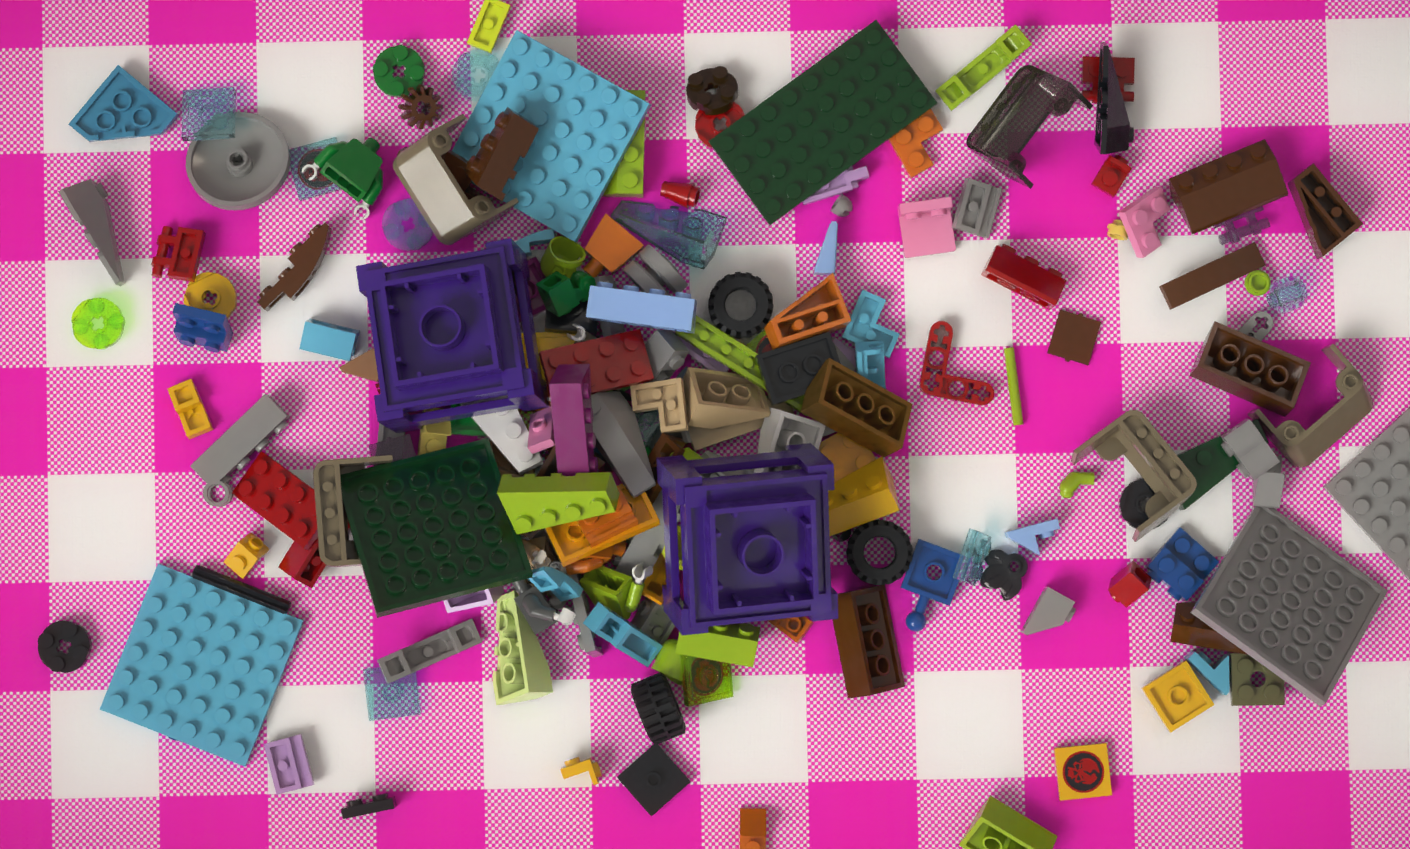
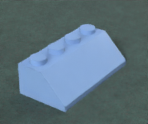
M597 282V286L590 285L586 317L595 321L694 334L697 301L691 299V294L676 292L675 296L665 295V290L650 288L649 293L639 292V287L623 285L622 290L614 289L612 283Z

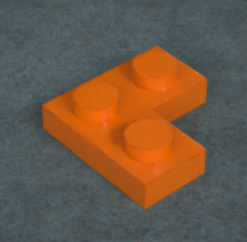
M932 109L889 139L910 179L934 165L921 144L943 131Z

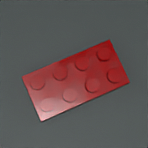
M640 329L539 352L549 394V383L558 365L590 364L591 395L597 392H606L649 382L654 379Z
M261 451L231 494L300 546L309 550L318 538L314 489Z

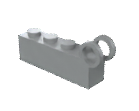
M264 394L190 465L207 483L203 489V497L209 505L223 507L229 504L233 498V494H231L233 490L228 484L232 480L230 475L236 469L239 471L244 469L251 462L249 457L255 451L260 453L268 446L270 442L267 439L274 433L280 434L289 425L286 421L290 416L270 395ZM217 485H221L225 490V496L220 502H215L211 497V491Z

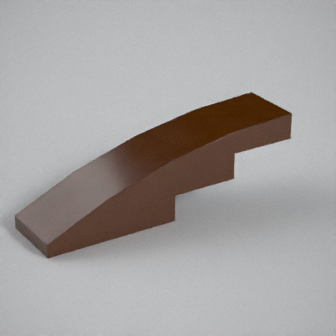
M1253 242L1159 286L1171 310L1253 272L1266 264L1256 243Z

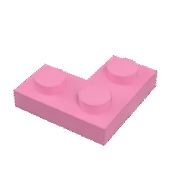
M1161 187L1152 188L1118 212L1138 258L1146 257L1162 245L1152 223L1171 210Z

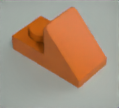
M740 808V849H766V808Z

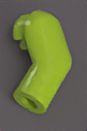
M1094 472L1069 473L1060 482V495L1063 498H1071L1079 485H1094Z

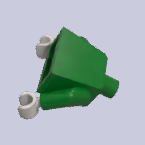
M354 138L348 143L340 141L329 144L314 158L312 165L308 164L302 168V174L308 168H313L314 175L309 180H315L318 177V169L322 168L320 171L322 175L356 201L360 202L361 199L363 200L362 204L354 207L353 212L355 215L358 208H365L366 214L362 218L364 220L370 214L369 206L375 203L383 189V171L380 168L383 160L376 154L380 144L373 138H367L363 144Z

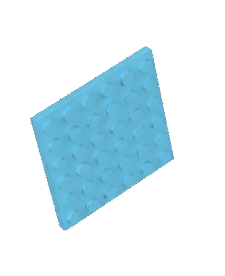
M516 30L452 151L467 161L473 155L476 156L481 148L482 139L486 134L491 133L495 127L497 116L502 111L504 112L507 107L534 123L539 130L525 158L520 157L513 168L517 174L513 180L508 178L502 190L506 194L503 202L507 203L517 198L519 202L514 208L570 240L578 242L649 111L651 104Z
M158 563L100 710L246 767L304 620L290 614H282Z

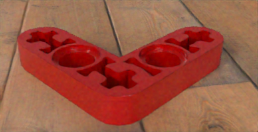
M945 321L934 323L929 330L919 381L921 391L928 396L979 406L989 404L994 397V389L989 383L946 374L953 329ZM940 326H944V331L948 332V336H944L941 345H947L946 350L939 346L931 347V342L937 343L938 335L934 334V330H938ZM933 351H938L943 355V363L939 366H934L929 361V355ZM926 367L932 370H942L941 375L935 374L934 381L938 383V387H934L932 391H929L928 386L924 385V381L929 380L931 372H926ZM958 381L963 384L964 392L962 395L954 396L950 393L949 387L952 382ZM968 383L973 384L971 390L978 391L981 387H985V392L989 393V397H985L983 401H980L978 395L970 394L971 399H966L965 397L969 391Z

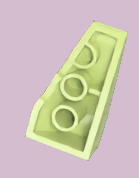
M516 590L502 595L497 600L496 630L499 632V645L494 646V655L498 656L497 671H493L492 679L496 705L538 699L553 693L549 665L537 636L514 598L519 596Z

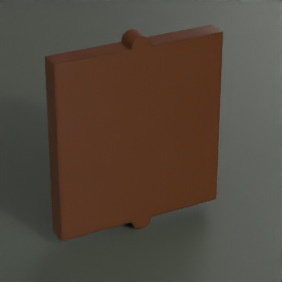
M1060 310L1047 353L1064 358L1066 362L1071 360L1088 366L1101 322L1083 317L1082 313L1077 315Z

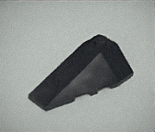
M1100 42L1094 145L1100 154H1110L1129 150V143H1133L1134 128L1130 127L1109 46L1106 42Z

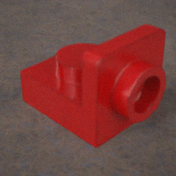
M1109 155L1091 185L1113 198L1132 169L1128 166L1129 162L1119 155L1114 157Z

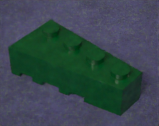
M1258 419L1251 420L1268 444L1269 442ZM1223 434L1177 454L1197 482L1193 495L1179 507L1180 510L1188 508L1237 468L1236 465L1239 462L1235 456L1229 457L1221 446L1224 442L1221 438Z

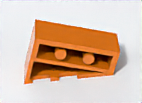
M830 274L821 283L813 287L768 322L764 329L772 350L820 334L844 329L851 322L834 274Z

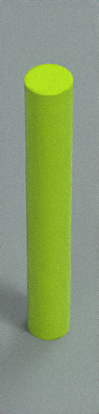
M1014 347L1004 348L1013 426L1024 425Z

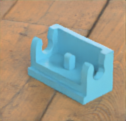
M310 318L305 321L299 349L351 361L352 356L355 354L360 330Z
M884 341L855 342L856 373L886 389Z

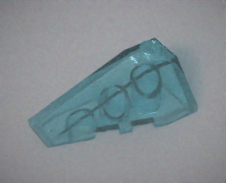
M624 200L619 203L611 214L613 220L676 260L703 270L715 255L727 220L725 216L703 209H694V213L678 211L679 207L670 206V209H657L650 203Z

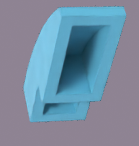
M600 602L596 604L583 622L592 632L649 667L663 647L655 639Z

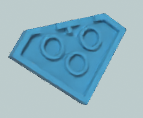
M117 65L68 125L89 142L163 135L179 114Z

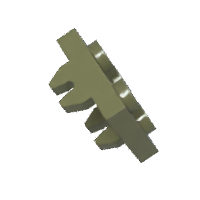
M1230 653L1231 706L1285 705L1283 679L1250 655ZM1256 671H1260L1265 675V683L1260 687L1253 686L1250 681L1251 675Z

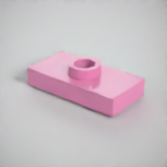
M551 406L530 414L528 449L532 454L555 446Z

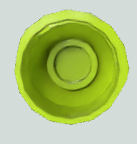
M565 236L554 237L541 258V271L545 277L558 271L570 279L576 268L581 266L585 260V250L580 244Z
M668 639L662 644L663 647L657 654L651 668L659 673L661 672L672 682L686 686L687 670L696 657L676 654L678 639Z

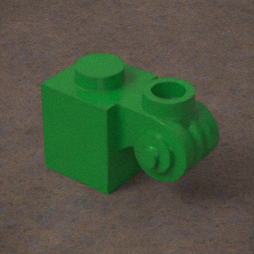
M581 270L575 271L570 279L555 271L535 285L546 310L560 317L570 313L572 308L580 304L579 301H587L590 285L596 286V281L594 277Z

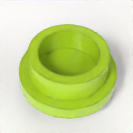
M1255 270L1247 274L1244 286L1251 295L1261 296L1270 289L1271 280L1266 272Z

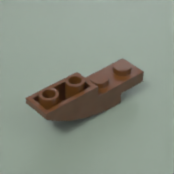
M324 223L322 226L317 224L308 233L310 237L303 244L298 242L289 251L291 255L288 257V260L294 267L292 269L287 267L278 276L279 281L273 287L269 285L259 294L261 299L257 303L264 310L269 311L285 295L294 301L313 279L322 263L330 241L332 229L328 224Z

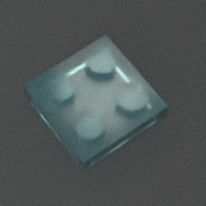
M234 87L183 90L181 128L183 141L235 138L236 91Z

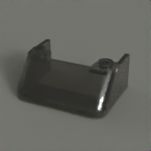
M1025 65L1014 74L969 134L966 144L976 155L1007 178L1031 189L1034 184L1023 174L1026 167V159L1020 152L1049 114L1056 117L1062 116L1070 110L1074 103L1089 110L1093 105L1071 82L1034 66Z

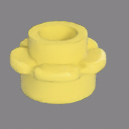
M1113 220V223L1107 225V236L1117 240L1128 239L1122 220Z

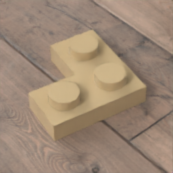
M681 377L630 386L634 413L658 410L661 433L669 434L689 430L684 383Z

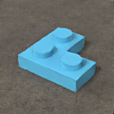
M862 289L850 317L851 322L846 326L842 338L853 343L883 340L884 356L890 358L900 334L876 324L886 299Z

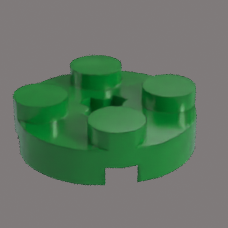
M403 45L389 47L380 53L373 65L374 80L379 89L388 96L396 98L401 97L402 94L410 96L408 93L409 87H413L416 90L419 84L423 85L425 65L419 54L413 49ZM396 66H404L406 68L403 78L400 76L393 77L392 74H394Z

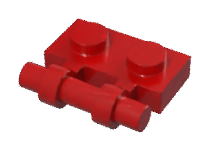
M1082 57L1081 84H1092L1091 90H1082L1081 100L1097 103L1099 57ZM1112 57L1124 102H1134V92L1124 91V85L1134 84L1135 58Z
M163 226L162 233L158 235L156 242L158 249L156 256L152 259L151 265L153 270L151 275L156 278H162L163 270L168 268L167 276L169 279L195 282L206 233L204 230L178 227L177 235L172 236L173 228ZM174 247L171 258H166L168 249Z

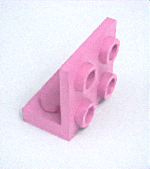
M951 197L901 203L898 205L897 209L905 258L954 252L956 250L950 211L953 207Z

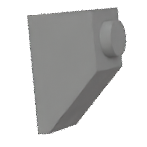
M1044 587L1020 632L1030 635L1061 626L1065 621L1070 622L1076 611L1073 607L1075 601L1049 587Z

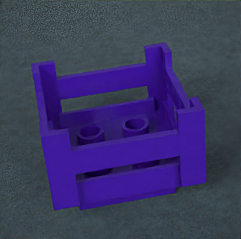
M512 238L485 243L486 249L390 267L386 266L382 261L356 266L359 292L367 297L381 393L380 395H374L377 421L395 433L420 430L422 425L514 409L530 411L549 407L546 381L542 379L528 287V281L530 280L528 259L524 251ZM512 271L515 273L528 369H526ZM508 395V398L413 415L407 413Z
M811 443L785 445V451L696 460H686L683 455L656 458L657 481L662 488L666 564V585H662L663 610L681 635L708 633L709 626L808 616L812 621L838 619V593L831 587L828 491L834 490V464ZM789 465H799L802 468L794 470L721 476L711 478H702V476L700 475L705 473H716ZM676 505H680L684 600L680 598Z

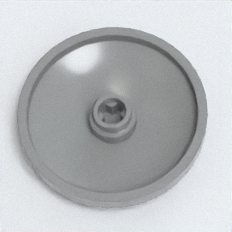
M248 112L229 113L210 121L195 135L187 151L186 171L196 193L210 205L225 210H245L266 202L282 187L290 169V150L281 130L267 118Z

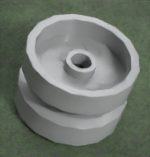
M649 244L639 252L640 259L647 266L646 269L633 260L622 269L630 280L645 293H649L650 288L665 290L663 288L665 285L676 294V292H682L688 286L675 266Z

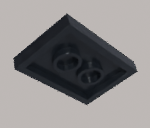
M830 332L755 356L771 406L804 396L806 389L826 359L831 358L840 363Z

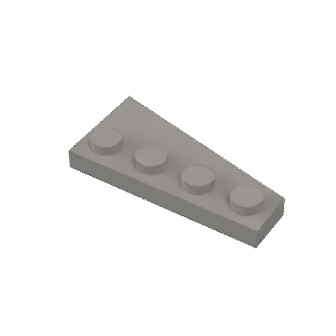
M581 574L568 575L580 585ZM583 592L580 597L572 599L574 609L571 611L576 614L573 622L574 625H579L581 633L577 635L579 647L594 658L604 654L602 647L595 645L594 638H596L597 634L583 624L588 617L587 613L590 612L588 598L585 592Z

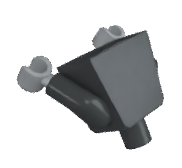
M528 579L512 583L519 595L514 600L535 635L558 621L564 625L573 623L576 616L571 611L573 608L566 606L565 608L563 607L561 612L553 608L544 593L540 592L535 586L532 587Z

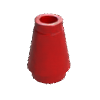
M664 181L660 196L687 209L689 207L695 208L699 200L700 188L696 187L694 183Z

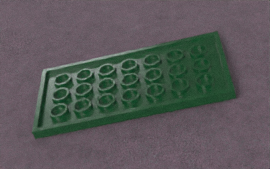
M875 20L716 135L708 143L768 225L771 226L936 106L937 101L878 21Z

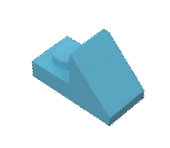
M1190 651L1184 657L1222 695H1227L1230 692L1228 654H1224L1212 667L1209 665L1212 661L1202 651L1198 654L1195 651Z

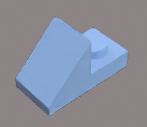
M1058 518L1005 532V536L1040 556L1035 535L1039 534L1040 539L1054 536V530L1060 529Z

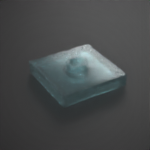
M380 667L363 669L369 721L422 714L417 672L387 684Z

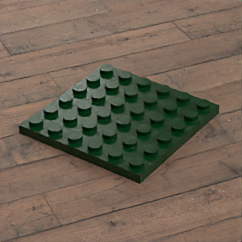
M488 438L340 475L342 503L377 618L532 578L533 572L521 536L516 534L497 494L501 475Z

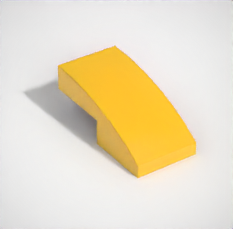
M192 379L167 388L175 411L179 414L189 440L214 430Z

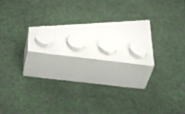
M508 395L459 404L465 406L508 398ZM518 409L471 417L520 475L543 464L539 452L532 454L528 449L529 432Z

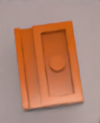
M619 489L620 495L616 512L577 521L591 548L638 525V519L635 517L621 489Z

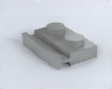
M965 178L952 228L985 239L989 238L1002 188H997L971 178Z

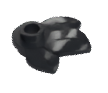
M999 549L987 552L983 555V558L989 567L982 573L980 585L989 589L1000 588L1003 600L1012 599L1022 589V577L1028 570L1027 560L1021 554L1012 553L1008 555ZM1012 562L1018 564L1019 568L1017 571L1011 570L1010 564Z

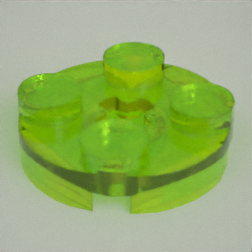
M93 298L81 302L72 314L71 323L73 334L78 342L91 349L104 350L119 341L124 332L126 320L121 309L114 302L105 298ZM102 317L104 319V327L102 329L98 328L95 331L92 320Z

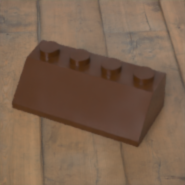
M1265 139L1169 178L1171 198L1192 234L1288 195L1276 157Z
M1214 321L1197 354L1189 376L1285 417L1295 407L1311 362Z
M885 585L838 593V619L832 620L848 699L870 696L905 687Z

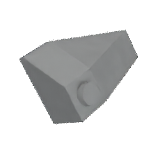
M620 391L597 392L591 396L593 433H595L596 437L595 446L631 496L636 498L656 485L636 415Z

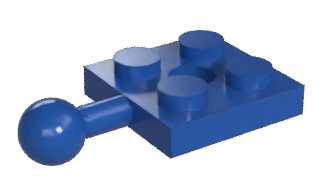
M921 539L917 540L912 554V562H910L909 569L905 573L900 587L920 595L915 611L910 612L906 617V626L914 632L921 631L926 625L924 613L930 599L950 606L968 558ZM931 565H937L941 569V576L937 580H931L927 576V568Z

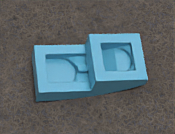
M547 229L535 232L519 239L515 243L529 257L532 256L531 246L550 243L551 239L556 237L555 231Z
M547 566L533 569L532 578H528L540 592L550 590L561 602L580 597L583 588L571 577Z

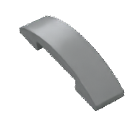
M471 618L382 657L377 662L387 684L482 643V640Z

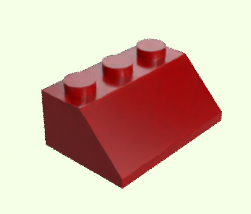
M1002 244L1001 247L996 245L981 276L1048 310L1055 307L1067 281L1061 278L1063 274L1050 267L1048 270H1045L1038 266L1040 262L1032 257L1025 256V258L1016 255V250L1006 244Z

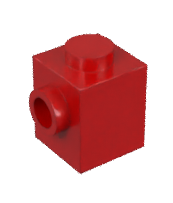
M1133 560L1111 578L1108 591L1116 602H1121L1127 608L1149 590L1152 578Z

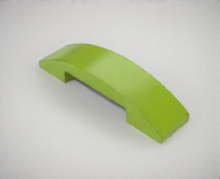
M1015 24L999 37L995 43L956 75H953L935 92L951 111L954 110L1019 57L1032 43Z

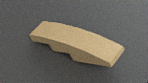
M767 398L769 407L794 414L793 408L783 402L771 406L770 400ZM764 418L714 429L688 426L692 440L690 442L692 449L697 451L762 428Z

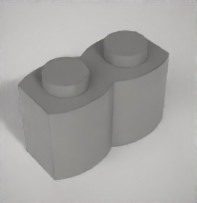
M1248 418L1221 436L1224 441L1221 444L1222 448L1229 457L1235 456L1239 462L1236 467L1244 478L1249 476L1250 479L1255 480L1280 462L1258 429Z

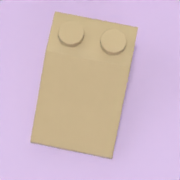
M688 367L683 377L688 426L714 429L769 417L771 414L764 390L739 374Z

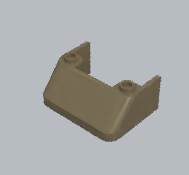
M464 114L430 131L399 153L393 161V169L436 238L445 245H452L499 219L519 202L515 198L496 209L492 201L482 195L468 200L441 156L451 149L452 139L449 134L466 119Z
M1334 344L1325 346L1322 351L1340 371L1336 377V387L1344 398L1312 426L1305 430L1298 422L1287 420L1275 428L1259 409L1248 413L1252 420L1258 419L1265 435L1290 464L1295 467L1301 468L1310 465L1362 420L1373 408V399L1362 376Z
M1138 410L1125 412L1076 448L1072 454L1071 462L1073 465L1094 450L1105 461H1114L1124 454L1154 491L1155 495L1145 505V512L1149 519L1136 528L1132 537L1135 542L1171 516L1193 495L1197 486L1193 474L1145 415Z
M392 455L323 460L315 466L313 481L319 556L325 565L330 567L361 566L354 540H349L348 520L342 503L340 475L365 469V466L391 463L393 460Z

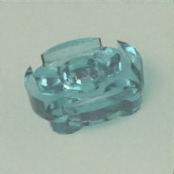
M471 50L461 54L452 70L453 84L458 93L469 101L478 102L499 63L498 58L484 50ZM476 69H481V73L485 74V78H481L480 83H476L475 79L471 77V73H475Z
M403 199L393 203L383 215L382 228L388 242L397 249L403 251L419 250L430 241L433 235V231L412 199ZM409 218L414 219L413 224L415 228L405 232L404 226L401 225L402 221H408Z

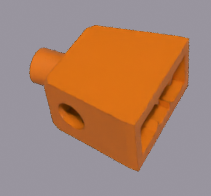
M605 214L584 249L592 258L583 270L590 276L597 277L605 268L613 275L644 249V245L608 214Z

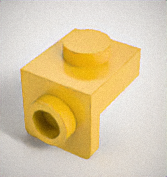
M249 533L236 544L224 560V563L243 579L249 574L259 559L269 551V548L260 538L256 537L253 533Z
M579 757L564 762L565 767L560 769L563 779L589 771L593 785L599 784L598 778L602 777L598 762L593 763L591 758L580 761Z

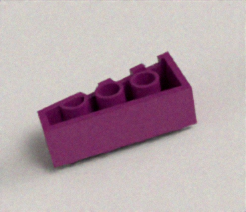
M590 364L558 365L549 383L558 473H562L563 476H575L576 473H596L598 471L597 457H594L596 437L595 433H593Z

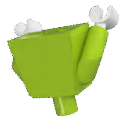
M644 562L639 563L632 569V575L635 578L633 580L631 576L602 566L601 568L584 573L579 583L595 606L600 602L628 620L631 613L638 608L645 586L643 579L652 575L653 567L650 565L643 571Z

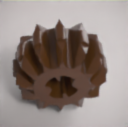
M421 84L417 86L416 90L413 87H409L408 93L410 96L402 94L401 99L405 100V104L398 105L399 109L405 110L400 115L401 119H408L407 125L413 127L415 124L418 129H423L425 124L432 127V118L440 119V115L436 113V110L443 109V105L436 104L441 98L440 95H433V88L428 87L425 90L424 85ZM419 102L424 103V107H421L423 108L422 112L417 111V107H420L417 105Z

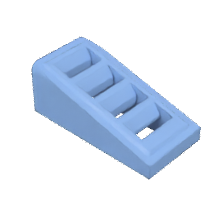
M831 221V224H829L814 268V275L829 276L832 273L835 274L837 221Z

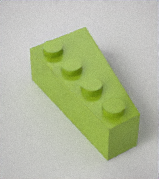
M610 472L576 473L575 476L551 473V476L536 477V474H525L524 477H512V474H502L497 494L518 535L616 512L620 492Z

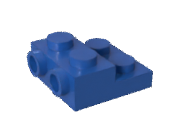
M175 303L172 312L176 319L174 334L181 344L190 347L194 345L204 346L206 350L215 353L220 350L228 351L233 331L225 314Z
M1179 527L1145 567L1150 570L1147 574L1156 583L1159 584L1162 581L1169 587L1167 592L1175 600L1179 601L1182 599L1187 601L1202 585L1203 580L1217 566L1219 561Z

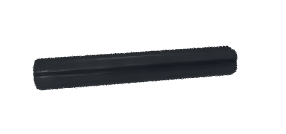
M196 565L193 570L192 577L194 579L282 614H287L290 609L291 602L200 565Z

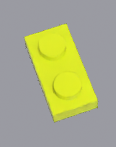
M484 0L467 44L492 54L511 5L499 0Z

